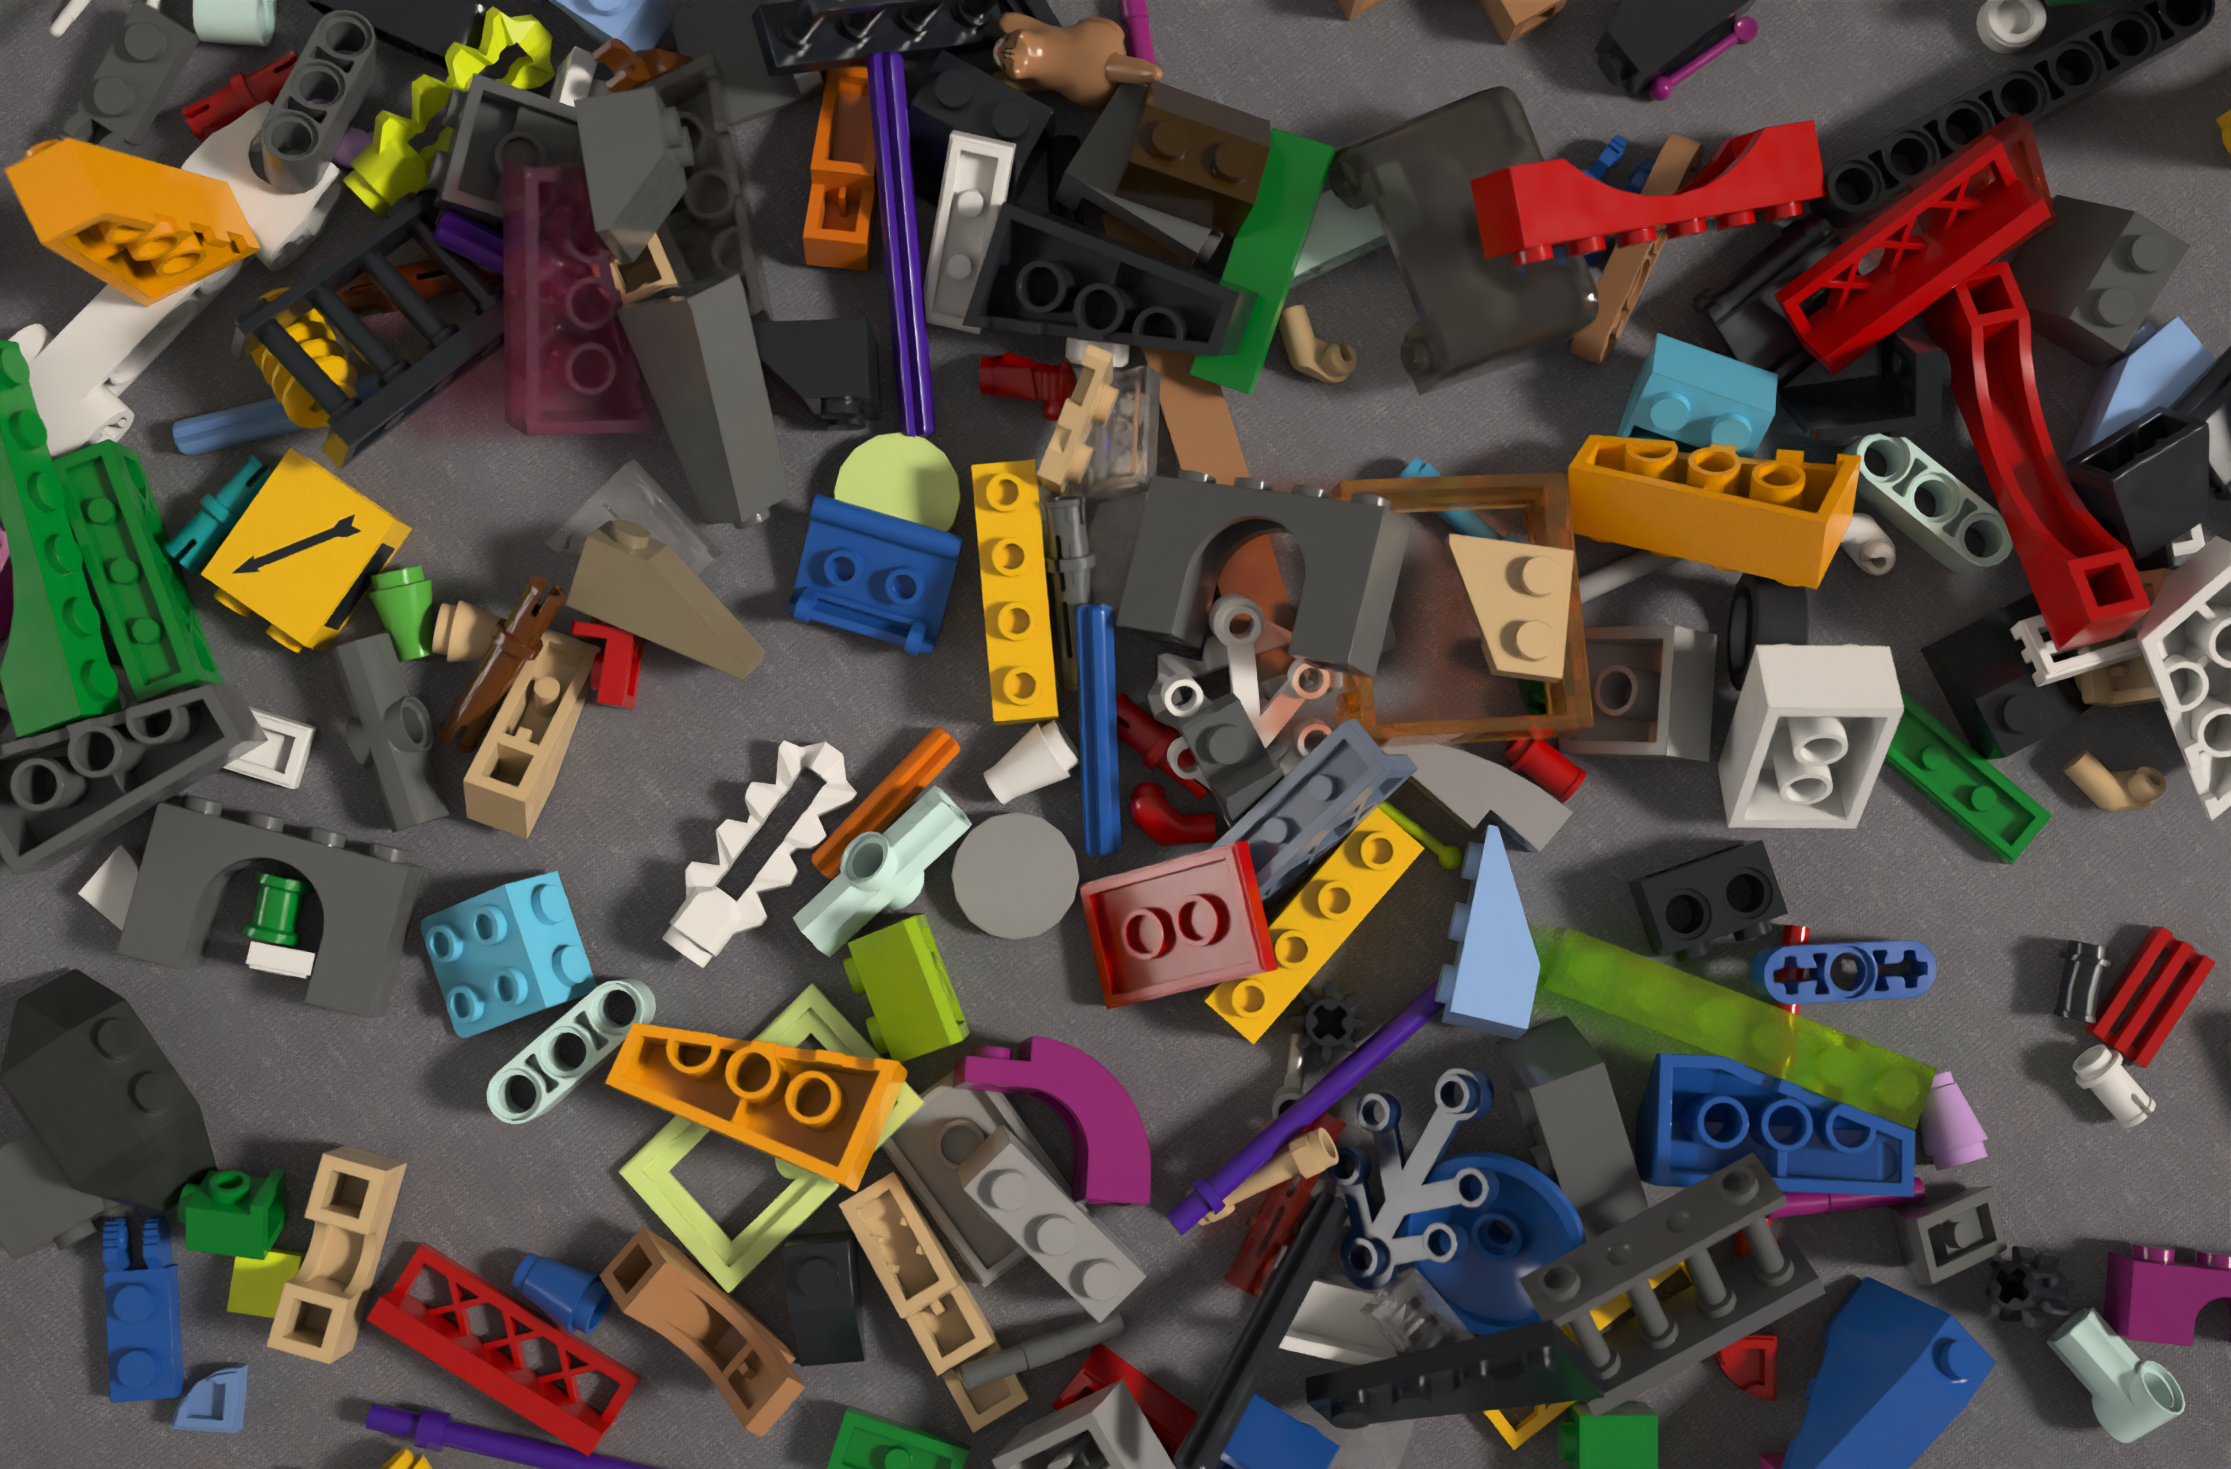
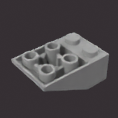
M1123 1379L1024 1426L991 1460L996 1469H1176Z

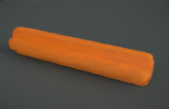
M933 728L816 849L811 856V862L814 867L830 880L836 878L841 873V858L850 842L862 833L872 831L881 834L959 753L960 746L958 742L943 728Z

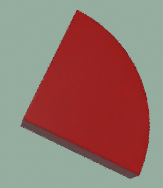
M1753 1332L1713 1354V1358L1720 1370L1736 1386L1757 1398L1777 1401V1335L1772 1332Z

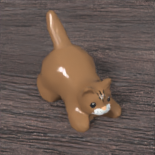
M1004 12L998 18V28L1005 36L996 42L993 50L995 63L1001 69L995 71L992 76L1023 93L1034 91L1058 92L1070 104L1082 111H1103L1121 83L1143 85L1157 82L1163 76L1161 68L1145 59L1126 56L1123 44L1125 35L1122 28L1113 20L1091 16L1078 20L1076 24L1064 28L1044 23L1018 12Z

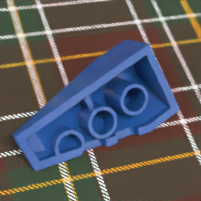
M1656 1054L1637 1113L1636 1167L1642 1182L1664 1187H1690L1754 1152L1780 1190L1784 1192L1914 1197V1130L1848 1104L1819 1095L1792 1082L1745 1066L1746 1064L1725 1056Z
M1868 1276L1860 1278L1826 1324L1821 1344L1826 1346L1817 1377L1809 1378L1803 1397L1809 1401L1798 1437L1792 1438L1789 1441L1781 1469H1908L1961 1413L1992 1370L1996 1361L1951 1314Z

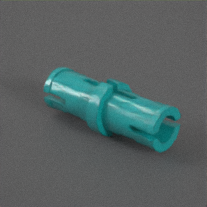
M251 454L248 457L249 460L214 496L208 492L199 501L204 507L170 542H166L163 545V548L173 558L177 557L180 559L196 542V545L179 561L181 565L193 574L199 571L201 565L224 542L273 473V471L268 469L250 487L267 468L255 455Z

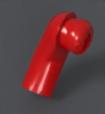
M1142 782L1133 788L1131 792L1132 802L1128 808L1132 821L1156 844L1160 846H1182L1216 843L1214 813L1179 814L1164 799L1163 787L1154 782Z

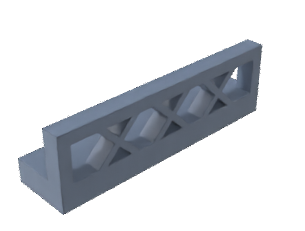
M1345 719L1210 849L1234 842L1248 841L1265 912L1414 774L1418 768L1407 754L1385 755L1357 719Z

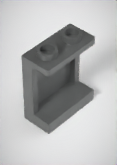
M1121 83L1065 170L1054 200L1076 213L1082 201L1086 198L1177 254L1180 258L1179 263L1191 267L1195 259H1198L1207 265L1224 237V233L1114 196L1147 88L1141 84Z

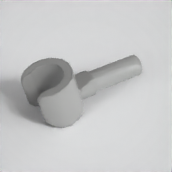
M1291 1033L1287 1075L1284 1078V1086L1280 1087L1272 1098V1117L1274 1120L1279 1117V1107L1282 1102L1289 1099L1297 1101L1306 1093L1303 1090L1304 1077H1302L1306 1048L1299 1050L1295 1046L1302 1034Z

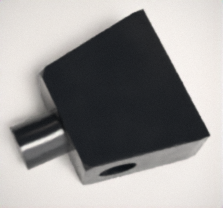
M2161 406L2156 407L2065 463L2071 486L2089 513L2107 533L2127 548L2130 557L2134 561L2135 568L2141 572L2171 567L2175 562L2172 541L2202 523L2208 514L2209 423Z

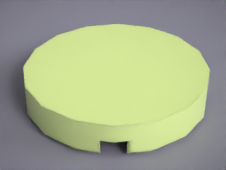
M902 432L877 435L856 447L840 467L834 489L835 499L946 532H951L955 527L961 503L959 478L946 454L927 439L918 436L907 437Z

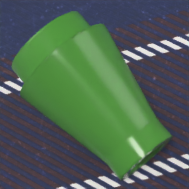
M422 565L370 576L374 592H370L368 595L386 632L390 635L398 662L436 654L432 653V579L425 581Z

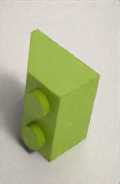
M925 914L913 916L847 943L852 956L843 959L844 968L855 994L867 993L875 1016L867 1018L866 1024L874 1047L879 1055L889 1052L892 1060L903 1062L958 1043L967 1037L970 1031Z

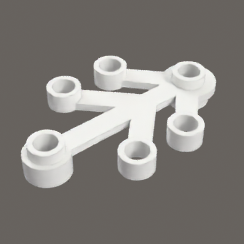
M1237 592L1228 593L1221 596L1213 604L1209 613V625L1215 636L1223 644L1227 645L1231 693L1239 698L1266 749L1306 699H1316L1327 691L1330 684V674L1328 670L1318 669L1319 674L1316 683L1310 687L1299 686L1300 674L1305 669L1314 667L1296 659L1288 669V679L1260 712L1254 643L1261 637L1264 631V613L1259 605L1249 596ZM1238 614H1248L1250 616L1248 629L1240 634L1231 633L1229 625L1232 618ZM1176 674L1169 677L1161 688V699L1164 705L1173 715L1178 717H1191L1214 704V702L1203 695L1197 682L1186 674ZM1180 686L1191 687L1193 694L1189 702L1184 705H1175L1171 702L1172 693L1176 688ZM1308 718L1301 721L1295 727L1292 737L1293 744L1277 760L1284 776L1289 774L1315 749L1304 747V739L1309 732L1314 730L1323 731V740L1332 732L1322 720ZM1183 737L1174 740L1167 751V760L1173 771L1181 778L1196 779L1211 790L1196 762L1189 767L1178 765L1177 759L1179 754L1183 750L1188 749V746Z

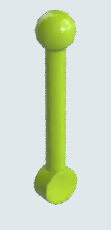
M1385 800L1378 806L1380 810L1402 829L1438 855L1439 863L1443 868L1454 870L1462 864L1463 854L1459 847L1444 845Z

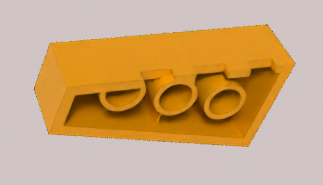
M72 138L39 143L24 154V160L4 169L42 245L145 307L261 250L228 182Z
M1589 435L1568 466L1564 531L1587 536L1589 539L1600 543L1613 542L1648 550L1652 554L1661 557L1674 556L1709 564L1722 571H1739L1770 578L1786 586H1804L1817 589L1852 521L1861 455L1837 454L1836 465L1803 462L1804 451L1777 449L1776 459L1771 460L1739 457L1735 454L1736 446L1710 444V447L1701 448L1692 453L1678 452L1675 441Z
M633 1022L605 1083L628 1096L857 1192L908 1071L899 1061L849 1056L840 1052L781 1046L772 1042L719 1037L716 1034Z

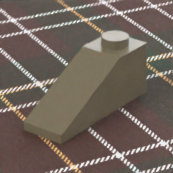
M609 520L587 535L565 605L742 680L762 662L766 650L669 545L650 537L651 533L648 529L627 520H615L614 522Z

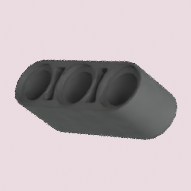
M335 10L323 16L317 23L262 124L260 137L265 177L272 186L282 192L290 194L305 193L318 185L374 82L376 75V37L374 27L367 18L358 12ZM340 50H350L356 53L344 55L337 52ZM313 99H324L330 102L327 104L317 105L310 103L309 101ZM286 149L304 151V153L294 156L285 155L281 152Z

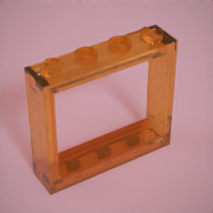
M1567 472L1340 480L1330 492L1331 499L1350 501L1351 495L1354 492L1373 494L1388 499L1391 502L1390 510L1395 513L1525 508L1528 543L1531 545L1574 550L1563 678L1557 683L1543 682L1546 706L1545 715L1376 723L1372 678L1342 673L1344 693L1338 694L1336 703L1338 726L1345 719H1357L1379 748L1574 737L1594 727Z

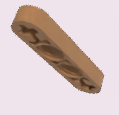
M1675 133L1671 134L1661 149L1640 195H1670L1687 185L1698 174L1704 155V144ZM1666 229L1655 230L1657 241L1622 249H1618L1616 243L1576 328L1571 345L1572 355L1603 366L1610 358L1667 239Z

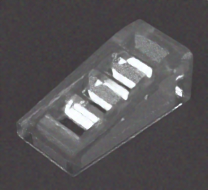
M1405 1266L1401 1269L1395 1279L1389 1285L1383 1287L1360 1310L1400 1355L1430 1349L1448 1332L1455 1339L1453 1343L1475 1338L1416 1268ZM1416 1296L1422 1304L1398 1326L1392 1318ZM1432 1314L1439 1322L1414 1345L1408 1337Z

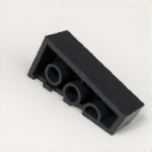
M1003 202L962 326L1076 338L1078 340L1134 345L1137 347L1211 356L1237 355L1259 293L1029 204Z

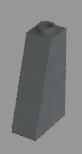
M739 274L668 284L616 309L706 524L733 523L735 529H744L771 516L769 507L790 496L744 287Z

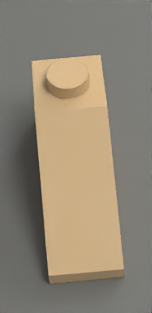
M546 629L541 637L543 647L537 658L526 661L520 674L514 681L463 780L467 818L528 839L554 786L591 686V671L595 655L598 652L602 653V648L550 629Z

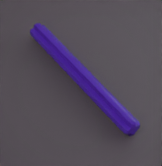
M878 52L868 55L866 63L900 432L907 437H923L934 434L936 424L903 59L897 52Z

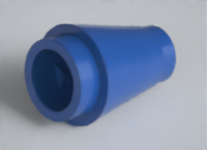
M529 1253L523 1259L512 1280V1287L522 1292L527 1299L569 1333L579 1330L586 1335L591 1334L605 1317L613 1299L600 1278V1273L546 1257H540L534 1253Z

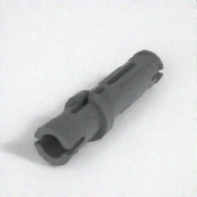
M1067 494L1043 499L1050 554L1045 556V566L1047 572H1052L1055 592L1063 689L1078 691L1075 610L1078 606L1094 603L1091 568L1096 566L1095 552L1089 550L1085 523V497L1081 494Z

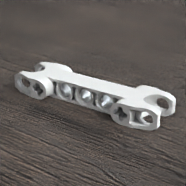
M268 101L253 107L228 126L212 133L181 167L182 170L228 182L261 250L148 307L143 306L107 284L56 337L42 324H33L18 331L8 340L18 342L21 354L28 364L30 371L29 382L39 417L42 419L47 430V446L51 460L107 439L117 442L130 428L134 420V413L118 396L255 257L271 271L281 270L295 261L321 235L329 217L345 196L349 188L343 181L346 175L332 162L318 185L305 193L290 194L282 192L270 184L265 177L260 137L262 124L272 107Z

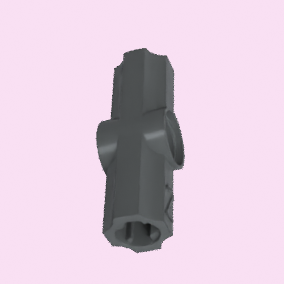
M381 633L354 640L331 650L353 714L346 725L348 746L358 763L366 769H371L392 833L449 815L428 752L434 743L433 722L422 702L409 695L389 633Z

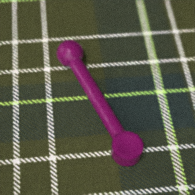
M1748 16L1739 18L1732 25L1730 33L1668 76H1658L1648 84L1647 91L1649 96L1656 101L1666 100L1671 95L1672 88L1730 47L1736 43H1749L1758 33L1756 21Z

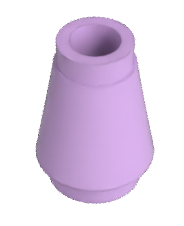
M1951 1071L1914 1081L1913 1085L1916 1091L1915 1097L1925 1157L1932 1156L1936 1170L1954 1167L1987 1157L1983 1140L1989 1138L1957 1083L1954 1082Z

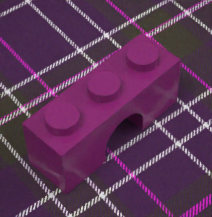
M2141 1243L2133 1244V1254L2108 1252L2103 1319L2118 1336L2127 1340L2193 1347L2195 1320L2199 1311L2208 1302L2217 1298H2223L2229 1308L2231 1317V1254L2197 1250V1261L2174 1259L2175 1249ZM2231 1324L2229 1342H2231Z

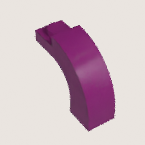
M1032 1035L1019 1043L1018 1060H1012L1013 1050L979 1046L974 1047L973 1056H965L954 1063L953 1089L1028 1096L1045 1104L1060 1118L1068 1131L1073 1147L1074 1165L1071 1199L1075 1203L1130 1208L1150 1204L1151 1157L1145 1127L1130 1095L1114 1075L1096 1059L1066 1043Z

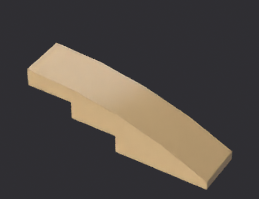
M893 1171L840 1203L841 1211L900 1318L907 1320L936 1375L942 1376L972 1432L979 1431L1032 1399L1018 1373L966 1391L960 1375L959 1365L1004 1349L958 1270L897 1172Z

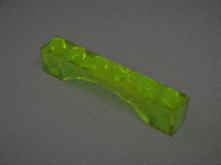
M1556 927L1538 976L1536 987L1716 1055L1728 1057L1746 1064L1745 1066L1792 1082L1819 1095L1848 1104L1914 1130L1916 1129L1937 1068L1571 928Z

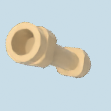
M1318 1128L1295 1138L1289 1143V1150L1272 1157L1223 1200L1226 1207L1217 1215L1210 1211L1197 1223L1201 1226L1213 1223L1230 1215L1235 1210V1204L1300 1173L1308 1179L1337 1164L1339 1158L1332 1138L1323 1128ZM1192 1188L1187 1190L1186 1197L1193 1192Z

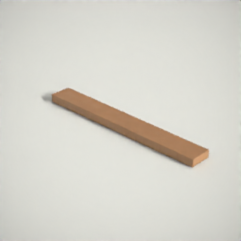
M1106 213L1100 216L1104 234L1177 262L1180 260L1177 254L1112 214ZM1140 347L1179 471L1192 470L1216 478V484L1234 486L1236 477L1250 478L1221 386L1189 375L1196 354ZM1268 534L1262 535L1243 545L1231 556L1219 576L1216 585L1219 598L1234 592L1249 596L1262 609L1266 620L1293 632L1295 618ZM1244 613L1234 616L1230 621V632L1233 634L1245 632L1250 625V616ZM1289 646L1255 657L1258 684L1288 673L1290 665L1297 659L1288 654Z

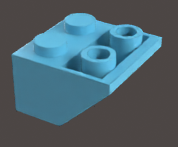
M1657 333L1634 382L1616 437L1675 441L1678 452L1692 453L1695 450L1710 447V444L1736 446L1735 454L1739 457L1753 458L1775 416L1778 375Z

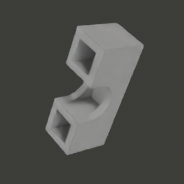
M1001 1124L956 1168L963 1190L1099 1323L1146 1278L1135 1254L1091 1211L1087 1214L1057 1184L1047 1167L1005 1125Z

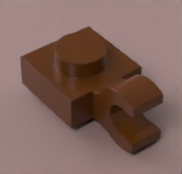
M611 38L591 54L594 61L606 64L615 75L605 83L609 91L617 93L654 86L665 106L702 79L690 56L659 48L648 49L636 55L629 46L616 38Z

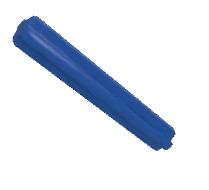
M1089 603L1078 606L1075 610L1083 844L1085 852L1089 855L1108 856L1119 852L1121 849L1113 610L1107 604Z

